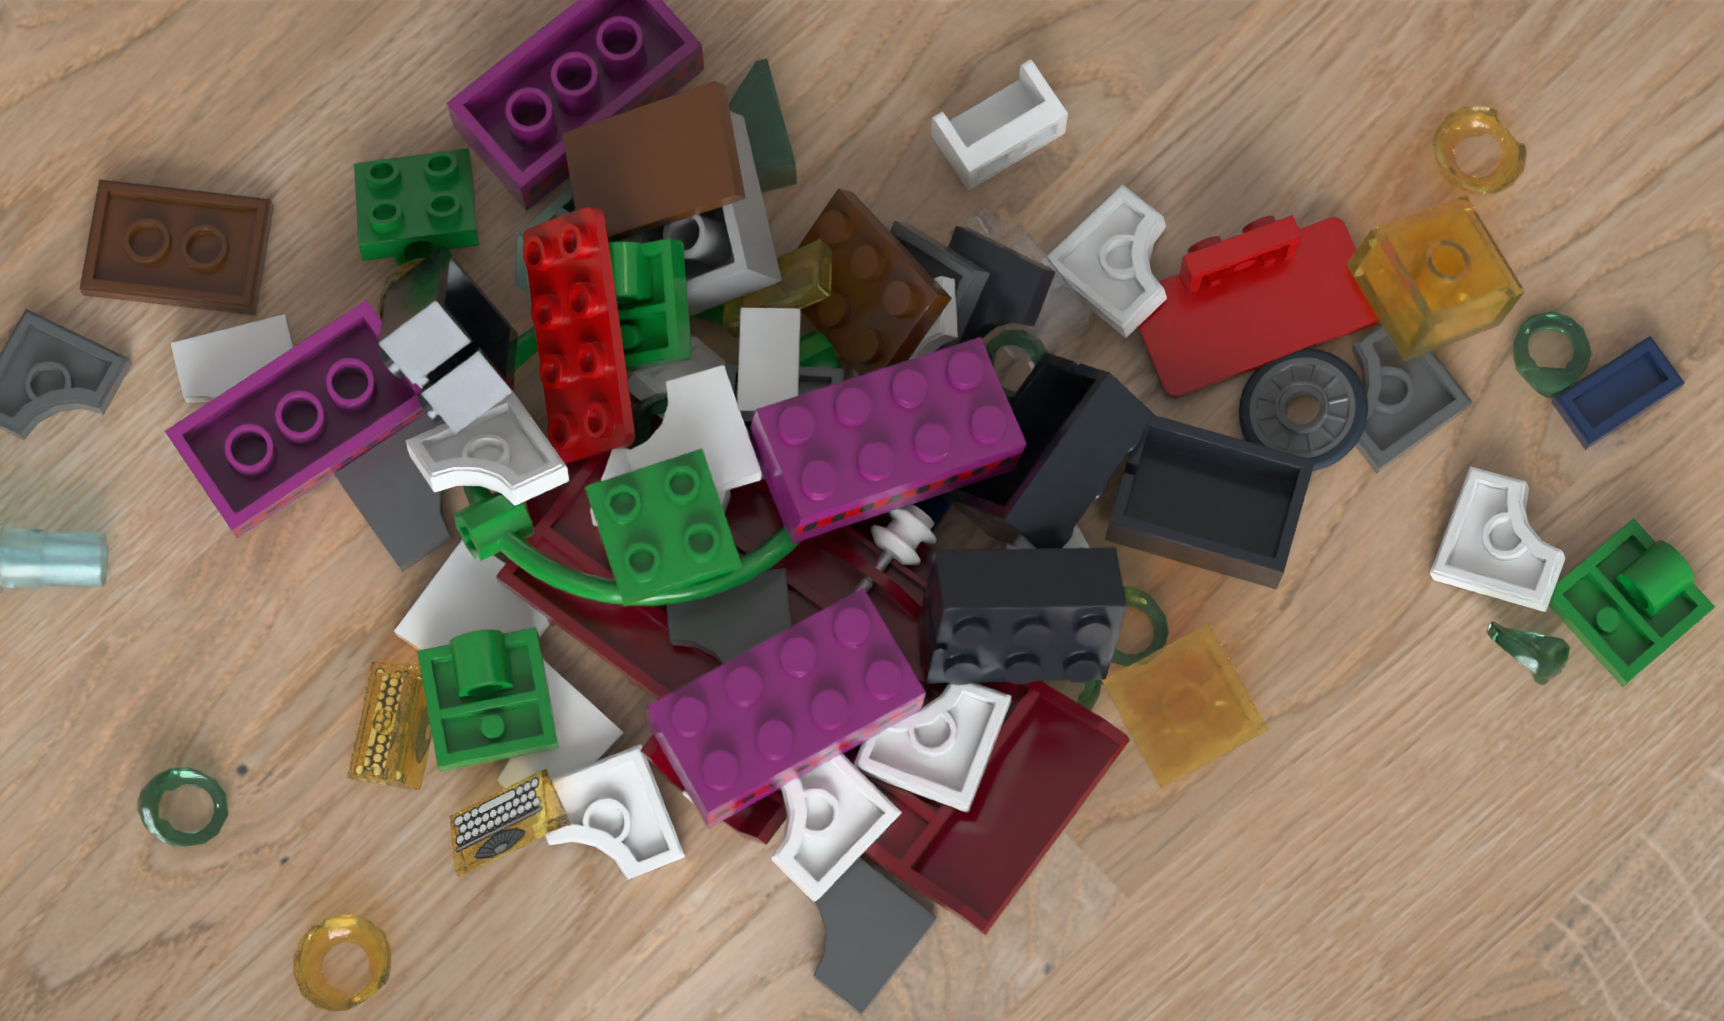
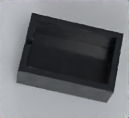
M443 245L388 286L378 341L381 347L378 349V353L386 367L396 377L402 378L406 375L412 384L416 383L422 389L417 394V399L427 415L438 424L444 420L452 431L457 434L513 393L518 333Z
M1045 352L1009 401L1027 444L1015 469L942 494L943 497L985 534L1020 549L1064 547L1071 539L1074 527L1091 503L1103 494L1108 485L1109 478L1126 454L1138 445L1142 438L1143 430L1155 415L1110 372L1082 363L1078 365L1072 360Z
M1154 415L1143 430L1142 438L1138 445L1129 452L1105 540L1277 590L1285 571L1315 461Z
M1116 547L934 550L927 581L928 591H925L918 620L927 683L966 685L972 682H1011L1014 684H1026L1032 681L1069 680L1075 683H1084L1091 680H1106L1127 609Z

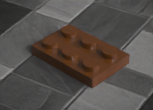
M840 188L837 189L780 272L782 281L777 283L814 326L827 337L832 346L859 376L909 360L952 299L853 192Z

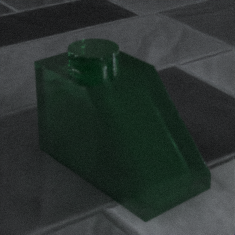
M768 59L757 60L731 99L729 108L730 111L744 116L762 193L797 184L794 155Z

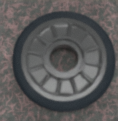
M1311 348L1298 350L1256 369L1243 389L1239 404V422L1246 441L1314 460L1315 463L1312 471L1329 467L1344 458L1358 443L1365 429L1368 417L1367 394L1355 370L1338 356ZM1301 396L1312 397L1320 404L1317 417L1306 424L1294 423L1287 417L1289 404Z

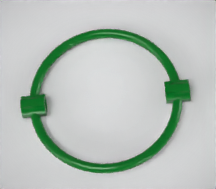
M726 302L691 317L713 321L740 332V311L742 307ZM535 325L517 337L515 371L532 355L538 352ZM812 331L800 337L799 366L841 368L832 344L822 332L817 334L815 331ZM463 486L470 506L454 513L455 525L461 534L464 545L474 559L478 558L480 561H483L502 551L519 567L555 588L580 597L623 605L615 579L588 574L568 567L548 557L525 540V538L533 535L534 531L533 523L523 502L514 505L500 492L491 494L488 488L482 486ZM783 525L763 544L740 558L742 568L630 605L655 606L683 603L730 590L752 580L773 567L801 541L792 544Z

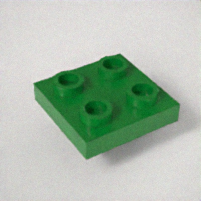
M469 148L354 163L358 246L362 261L394 257L397 266L407 273L443 245L448 250L479 246L473 169Z
M668 238L643 244L637 242H609L626 372L692 360L683 241Z
M702 448L585 486L624 606L742 568Z
M1634 518L1556 584L1548 605L1622 687L1628 684L1715 608L1710 600L1693 583L1694 573L1683 556L1667 542L1662 540L1655 542Z
M536 627L504 634L500 630L493 629L473 631L452 638L448 645L417 651L436 761L440 772L559 748L541 645Z

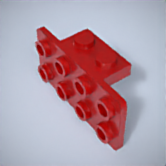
M586 207L529 227L523 234V260L527 267L532 303L531 318L535 325L540 361L539 376L543 384L548 418L547 434L552 447L564 463L610 452L612 449L631 446L635 439L605 217L599 207Z
M1293 215L1278 221L1275 220L1274 216H1266L1246 225L1242 229L1243 234L1224 241L1219 236L1209 237L1195 243L1188 249L1189 254L1183 256L1179 274L1159 281L1165 290L1167 299L1137 327L1166 396L1172 399L1187 396L1256 370L1263 365L1298 350L1317 347L1379 322L1383 312L1381 304L1346 225L1340 218L1330 217L1299 229Z

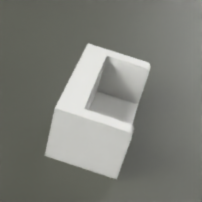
M1030 59L1020 65L1018 81L949 121L943 112L933 116L931 137L967 191L1065 134L1068 113L1034 62Z

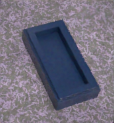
M1649 336L1557 395L1551 403L1584 449L1587 450L1680 390L1685 382L1653 338Z

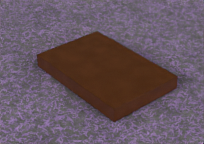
M717 81L562 134L575 210L586 207H599L604 213L608 243L746 199L726 86Z
M99 179L80 291L84 296L256 315L274 204L271 199Z

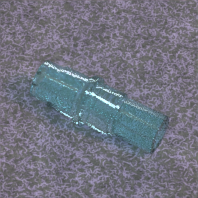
M0 523V594L3 593L4 588L105 586L108 569L106 534L44 533L41 529H6L4 523Z

